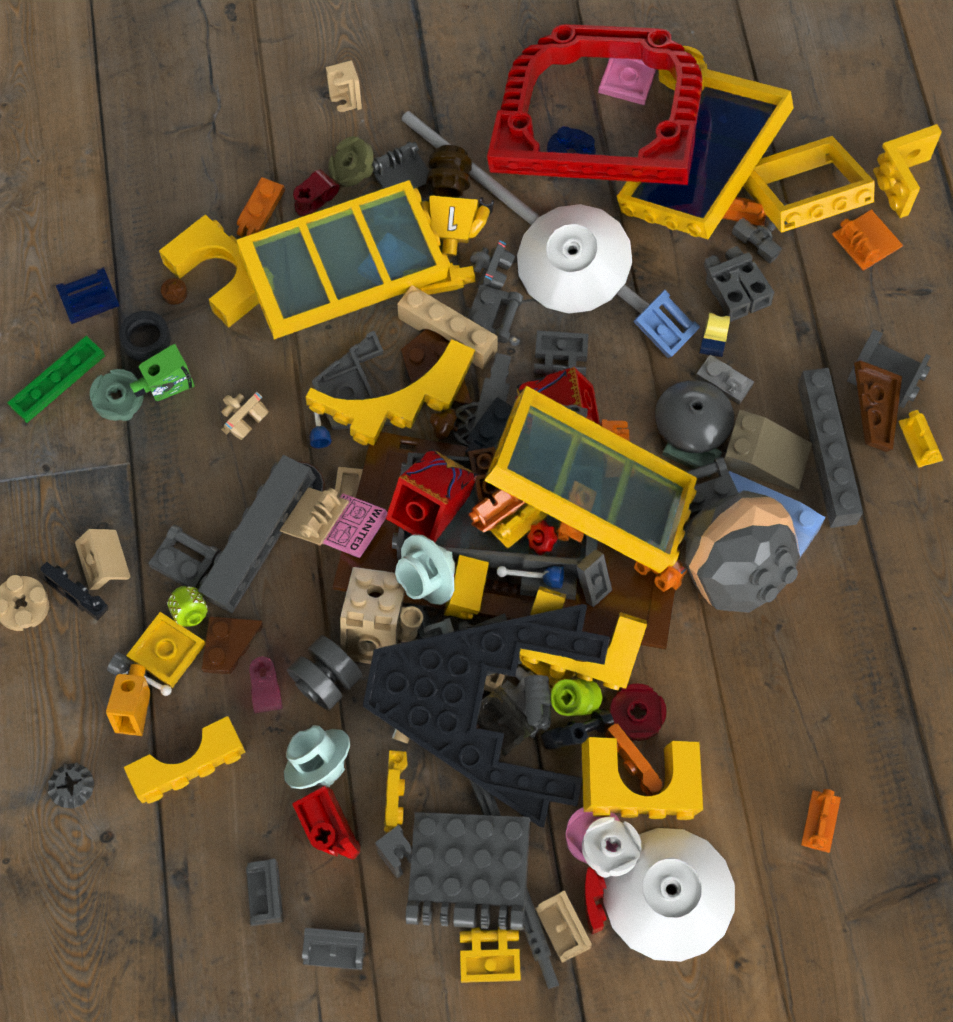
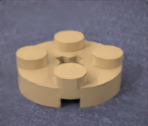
M12 575L6 582L1 584L0 623L10 630L23 631L24 628L39 625L45 619L50 607L48 594L38 580L28 576ZM25 598L27 606L15 609V602L18 599Z

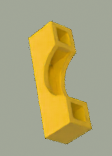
M226 716L202 728L200 747L190 759L179 764H166L156 760L149 754L125 766L124 769L141 803H153L161 799L163 793L171 789L179 790L189 784V780L197 776L205 777L215 771V767L223 763L232 764L241 758V754L245 753V750L229 717Z

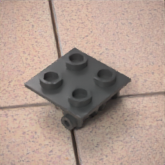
M409 141L407 145L399 149L394 148V151H388L387 154L374 158L372 163L373 173L383 189L410 180L413 189L427 185L426 180L429 170L417 153L419 148L416 142L411 143Z

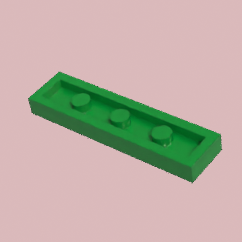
M85 336L8 401L9 407L28 423L105 357L104 351L88 336Z

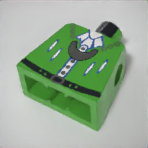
M175 344L141 363L139 369L143 377L129 384L136 398L151 391L156 401L163 400L195 386L187 365Z

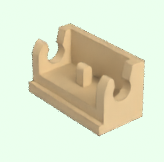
M352 60L326 67L331 102L346 101V104L337 106V111L345 112L356 108L357 110L362 109L359 79Z
M565 890L538 904L539 907L535 908V911L561 963L591 948L592 944Z

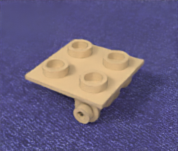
M308 487L280 531L321 546L349 501L337 497L338 492L333 488H328V490L321 492Z

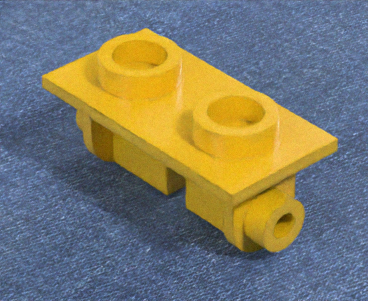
M914 410L909 413L910 418L898 421L918 468L943 461L924 414L919 413V410Z
M525 503L520 506L518 512L502 519L490 531L508 549L531 530L532 524H538L548 515Z

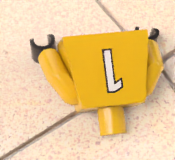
M429 193L427 199H421L420 205L422 210L426 209L431 219L429 226L432 232L436 231L440 241H443L442 254L446 253L447 256H457L458 243H469L470 238L478 235L485 226L489 215L493 212L494 200L491 201V204L487 205L483 203L484 197L480 198L478 204L476 199L432 196L431 193Z

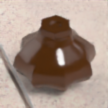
M447 409L437 414L433 413L430 417L429 423L434 427L436 438L439 440H444L448 437L451 430L456 432L458 429L454 425L457 418L454 409Z

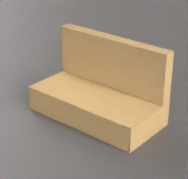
M89 529L75 541L89 590H99L109 580H128L131 577L116 530Z

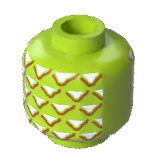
M181 586L175 589L167 602L174 621L183 627L198 625L208 612L207 603L203 596L198 592L197 588L192 586Z

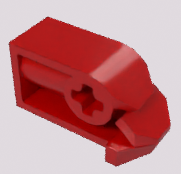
M323 786L292 803L313 847L338 857V854L352 860L359 855L360 844L355 839L332 789ZM326 831L329 832V833H331V834L327 837V838H328V842H327V843L324 842V841H322V839L325 838V833H324V832H326Z

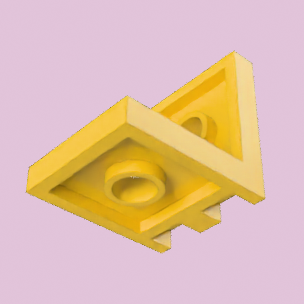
M938 124L890 140L882 145L885 152L879 154L877 161L880 166L874 168L873 172L877 178L879 188L886 193L891 209L896 211L899 218L909 215L920 189L909 167L931 159L942 133Z

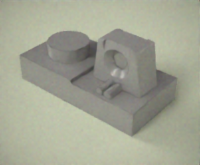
M709 355L695 377L699 381L717 387L727 398L739 405L754 384V381L712 355Z

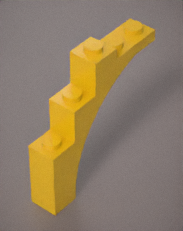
M451 339L441 358L423 377L408 387L386 396L364 400H345L333 398L310 388L306 395V402L309 405V409L317 414L323 415L327 413L342 425L351 424L350 435L353 436L354 441L362 445L369 443L374 446L387 418L390 419L393 425L399 428H405L406 426L412 429L424 402L428 403L427 405L430 408L439 412L450 409L474 359L475 349Z

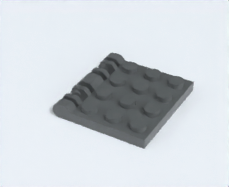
M415 812L406 924L419 925L421 904L424 902L423 925L431 924L433 919V903H442L440 913L441 926H448L452 903L455 904L454 927L475 928L477 907L482 905L481 928L488 929L491 921V906H500L498 925L500 929L506 930L510 906L512 907L511 930H524L530 818Z

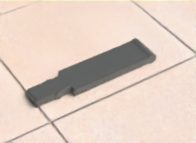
M496 352L493 367L490 370L491 376L484 379L473 428L496 397L504 402L507 401L510 384L505 382L509 374L508 369L511 356Z

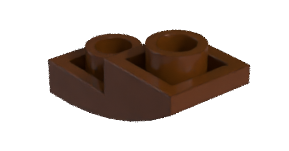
M495 447L468 451L467 453L471 471L478 474L474 487L479 503L486 498H489L490 501H495L492 494L499 489L484 481L496 452Z

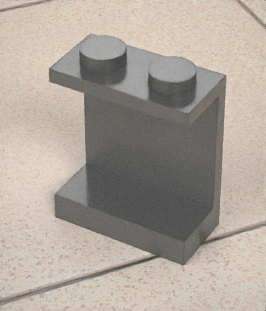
M873 329L857 361L861 360L902 376L899 407L904 408L908 400L914 402L920 390V387L916 386L918 380L924 381L931 367L927 366L931 356L926 354L922 363L880 344L879 341L883 333ZM853 367L847 382L857 386L855 368Z

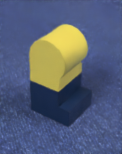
M709 313L703 330L700 354L717 357L723 356L730 316L720 317Z

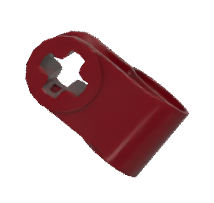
M321 169L313 172L309 178L298 185L293 191L296 213L300 216L315 213L337 195L340 188L339 184Z

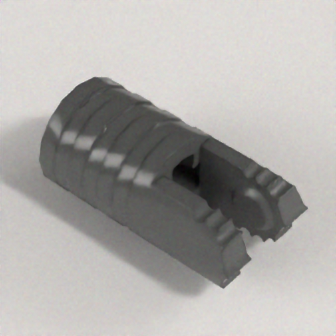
M544 675L528 676L524 678L527 723L539 729L547 730L551 724L549 677Z

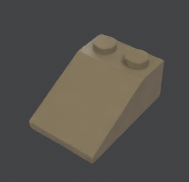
M739 410L724 460L728 471L799 491L812 443L766 417Z

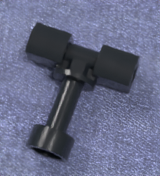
M603 708L593 712L591 720L583 723L570 721L564 727L544 731L541 737L545 748L548 750L585 742L588 738L587 733L596 730L598 733L606 732L608 728L614 725V720L611 713Z

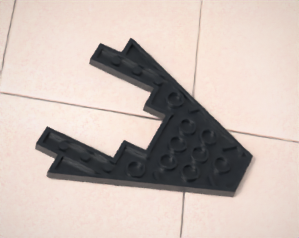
M579 604L375 648L373 650L362 706L524 817H529L530 821L544 828L549 801L577 806L583 778L499 761L504 733L476 728L487 671L515 677L521 649L605 665L610 637L582 631L587 605Z

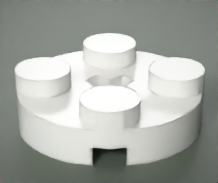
M604 817L594 821L587 829L582 840V853L586 862L601 877L626 874L635 866L640 856L641 839L638 832L628 822L624 821L622 823L614 820V817ZM606 841H610L611 844L617 843L616 852L608 851L605 848L607 845Z

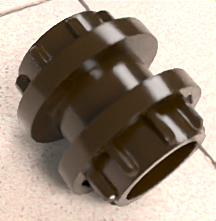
M442 145L436 148L435 152L429 156L428 165L431 171L427 173L426 182L431 187V192L436 196L459 198L470 187L468 173L472 170V160L468 157V153L459 146Z

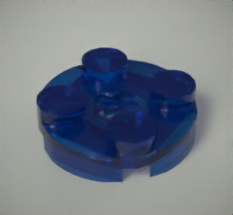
M566 126L559 128L558 132L553 134L547 143V152L567 153L566 149L573 148L579 154H596L593 136L575 128Z

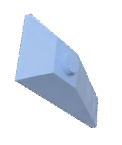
M729 471L738 492L745 490L766 495L783 505L793 521L801 558L820 530L825 517L797 500Z

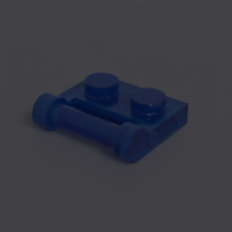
M104 267L97 269V273L65 285L63 283L56 285L71 324L120 306ZM102 282V284L96 285L94 287L88 288L86 290L68 296V294L81 290L96 283Z

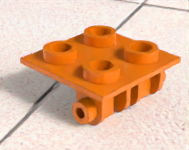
M872 209L855 220L850 221L848 218L843 220L840 224L842 228L832 233L833 237L863 271L903 247V244Z

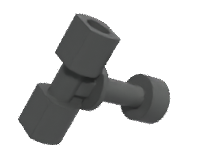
M741 218L733 227L732 234L745 244L750 241L758 248L757 254L771 264L781 252L782 248L772 241L771 233L777 227L771 220L764 226L757 225L755 227L745 218Z

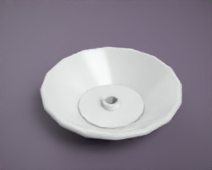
M582 204L557 207L538 217L524 233L517 253L519 278L528 294L546 308L568 314L592 311L612 300L626 283L632 265L630 240L621 224L602 209ZM571 249L577 250L576 254L573 255L569 254L568 252Z
M656 828L639 834L641 850L635 866L626 874L604 877L606 889H604L603 904L612 928L631 949L654 960L681 962L706 953L725 935L735 912V883L725 859L707 840L684 829ZM669 885L674 886L676 894H668L666 887Z

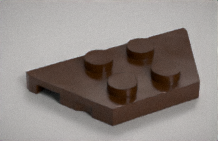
M425 329L401 349L410 384L423 377L438 362L450 343L449 340L435 331ZM463 380L453 401L463 405L471 403L465 380Z

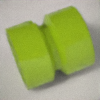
M560 680L551 691L552 706L557 713L563 716L590 715L599 709L602 702L601 689L593 680Z

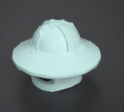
M414 534L407 538L401 548V559L398 561L395 571L397 582L405 589L407 596L412 599L424 598L432 604L440 605L450 600L454 592L455 574L452 552L436 545L434 541L424 535Z
M313 725L307 730L299 731L292 737L286 751V758L288 759L284 770L286 783L291 788L304 789L315 785L330 787L345 770L344 760L350 749L349 736L343 730L330 729L324 731L317 725Z

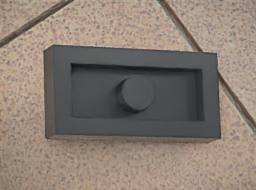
M596 549L583 558L576 566L579 586L583 589L586 603L592 607L597 605L612 591L604 554Z

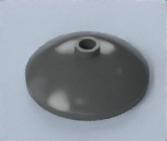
M688 380L676 383L663 392L656 405L655 423L661 436L673 447L685 452L703 453L719 447L729 437L734 424V411L727 396L717 387L703 381ZM693 406H698L701 410H695Z

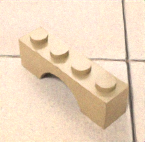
M413 285L397 304L399 319L418 331L429 329L437 332L449 341L452 339L475 349L472 363L481 369L486 367L498 351V336Z

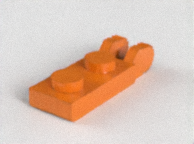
M615 723L608 728L605 737L617 738V753L624 759L623 765L628 773L632 776L636 775L640 779V789L642 792H645L647 796L658 795L660 790H662L663 782H661L658 774L621 727Z

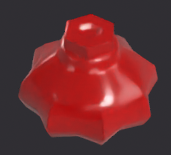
M544 520L538 524H532L531 530L527 535L529 548L535 550L538 555L552 551L553 545L558 540L554 527Z

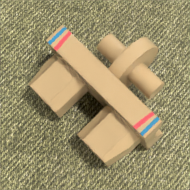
M258 392L242 407L240 403L245 397L240 393L235 398L229 395L223 398L226 407L221 411L222 414L228 417L232 411L235 413L221 429L226 435L231 432L234 436L243 440L252 430L243 418L249 414L259 423L268 414L269 411L260 401L262 396Z

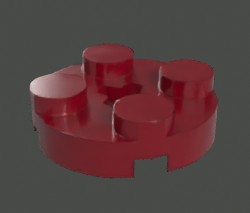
M636 683L627 685L626 689L622 688L611 702L610 713L614 724H618L630 740L643 741L659 733L665 722L667 709L664 699L657 692L653 691V688L645 684ZM635 706H640V709L646 712V715H642L641 719H636L630 713V711L634 710Z

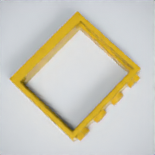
M829 136L761 158L743 187L756 203L762 204L764 213L782 233L873 203L875 181L833 136ZM833 163L851 183L785 206L767 186L768 183Z

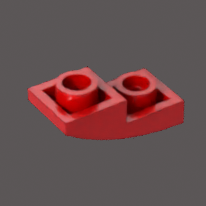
M588 867L584 881V906L591 934L603 930V922L607 920L602 905H596L595 901L603 898V890L606 889V884L603 877L598 875L594 869Z

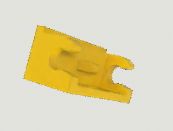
M459 555L455 563L454 592L451 599L446 602L444 615L470 620L473 614L479 613L489 562Z

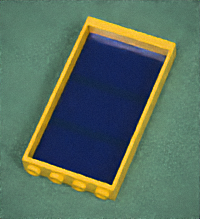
M704 68L701 72L703 85L688 185L627 181L617 195V200L621 213H624L626 216H634L651 224L656 223L666 226L671 230H679L693 237H701L708 240L794 107L790 90Z

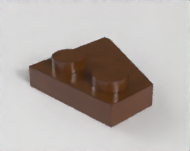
M209 617L202 671L205 673L231 675L238 665L239 658L249 649L252 639L257 632L262 630V621Z

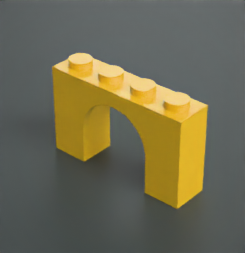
M205 214L160 249L159 253L163 264L178 279H181L201 262L212 258L225 259L236 266L237 270L233 279L209 298L212 312L226 326L231 327L258 305L259 301L238 252L237 239L232 235L228 236L217 220L212 221ZM264 267V272L269 281L271 289L274 292V277L272 273L266 267Z
M540 586L530 615L563 608L566 594ZM622 612L619 613L612 638L608 644L605 665L521 649L520 654L523 655L522 659L534 664L542 661L550 664L549 668L558 672L565 673L567 669L576 672V676L580 679L592 681L594 678L604 681L603 685L610 689L619 690L620 687L626 689L647 626V620Z
M588 737L582 743L584 812H593L595 817L610 816V813H621L623 818L638 817V814H649L651 819L666 818V815H676L678 820L694 819V816L703 810L700 743L671 741L665 746L664 786L658 795L641 796L629 790L620 778L617 759V738Z

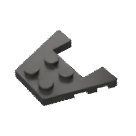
M375 331L368 333L365 339L359 344H355L341 359L336 360L312 380L314 389L336 399L364 400L375 398L360 366V363L383 354V348ZM325 413L332 430L350 429L351 424L342 425L336 422L333 416ZM387 418L384 426L393 425L390 419Z

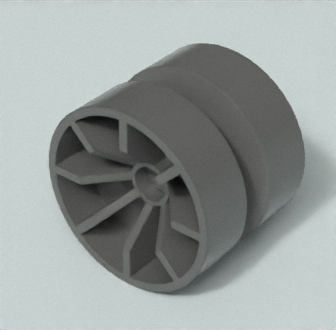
M320 635L308 648V652L315 663L300 656L287 669V672L294 680L297 688L309 700L330 711L342 698V694L335 683L350 690L363 677V674L354 661L339 646L327 637Z

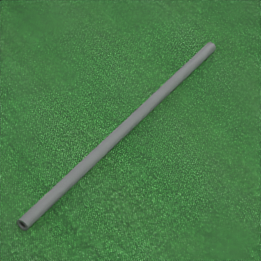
M410 111L403 115L402 121L435 148L442 145H451ZM472 162V170L468 175L530 225L540 217ZM571 249L568 253L573 255L576 254L577 250ZM625 284L617 293L619 297L640 314L649 305V303Z

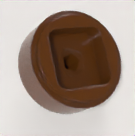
M168 279L161 286L162 297L168 304H180L187 297L186 285L180 279Z

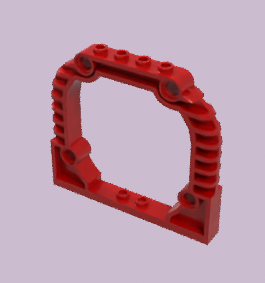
M571 24L556 26L552 30L551 35L540 38L537 45L526 47L522 51V55L514 60L509 70L501 109L497 111L487 154L490 173L688 185L703 85L702 73L696 59L690 53L685 52L681 44L673 41L670 32L666 29ZM581 57L642 59L644 64L650 68L668 70L676 81L670 118L656 126V138L645 147L639 149L638 157L541 152L540 144L534 139L532 118L528 114L533 87L539 75L552 64H571Z

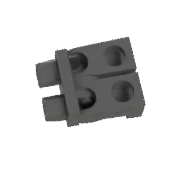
M736 246L726 252V262L721 263L715 255L705 259L706 283L724 311L723 316H730V322L748 315V312L754 313L771 306L774 291L756 263L752 261L753 258L749 252L743 254L739 247Z

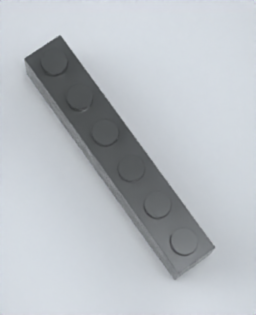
M829 368L803 371L798 382V389L812 443L830 528L857 525L863 510Z
M285 455L273 465L270 477L265 484L259 487L255 501L244 511L243 520L240 525L229 535L228 544L225 549L217 554L213 568L209 574L202 578L198 592L205 600L231 614L234 612L281 536V527L307 488H310L316 477L310 467Z

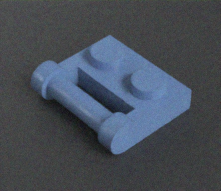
M664 289L633 322L667 358H670L688 341L700 326L695 321L692 322L669 298L670 294ZM661 305H662V306L678 321V323L685 329L683 333H682V332L676 327V325L659 309V307H660Z

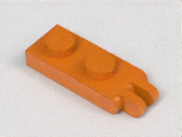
M261 177L237 220V226H239L237 230L238 236L243 237L246 231V236L263 231L285 192L284 185Z

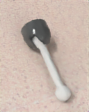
M117 652L111 659L107 671L115 676L117 674H128L129 665H131L129 658ZM144 675L149 685L159 689L164 696L170 695L172 689L169 685H161Z

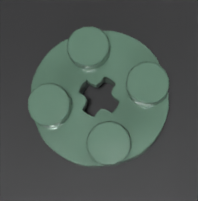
M123 369L110 370L111 373L104 376L101 374L94 380L90 388L89 395L94 410L101 417L108 420H130L134 413L139 410L144 399V395L136 398L129 385L138 379L133 373ZM118 390H121L123 396L114 400L111 393H117Z

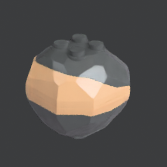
M743 490L722 499H713L684 528V538L686 541L685 566L702 596L715 609L749 613L764 603L773 601L778 593L787 584L792 583L798 575L796 566L800 553L793 521L783 505L771 497Z

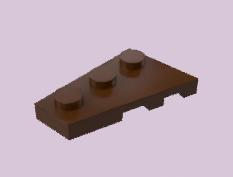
M861 360L854 362L865 445L885 452L891 451L894 446L902 376Z

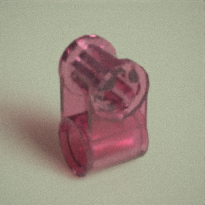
M267 657L255 658L249 668L254 713L283 709L280 687L273 662ZM261 668H266V676L260 677Z

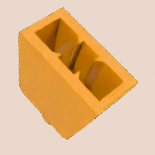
M131 664L129 665L128 674L116 675L106 709L107 717L115 733L143 736L150 689L144 677L146 668L142 665Z

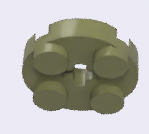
M355 136L342 140L336 147L338 151L335 157L332 155L330 157L328 169L330 176L344 187H350L371 176L373 172V150L369 143Z

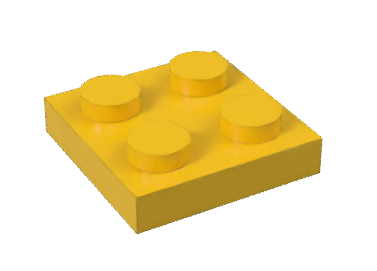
M159 612L126 656L135 664L144 666L147 672L173 688L205 646V641L177 624L165 614Z

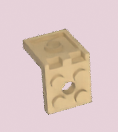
M353 567L340 616L341 649L354 662L371 664L375 648L398 643V622L405 589L397 582L394 572ZM373 592H378L382 594L380 597L377 598L369 596V594Z

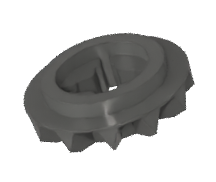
M64 763L62 767L53 771V775L48 780V794L55 804L63 808H76L83 805L90 798L94 789L92 774L86 767L78 763ZM67 776L74 782L79 781L78 784L73 786V796L67 788L62 789L67 784Z

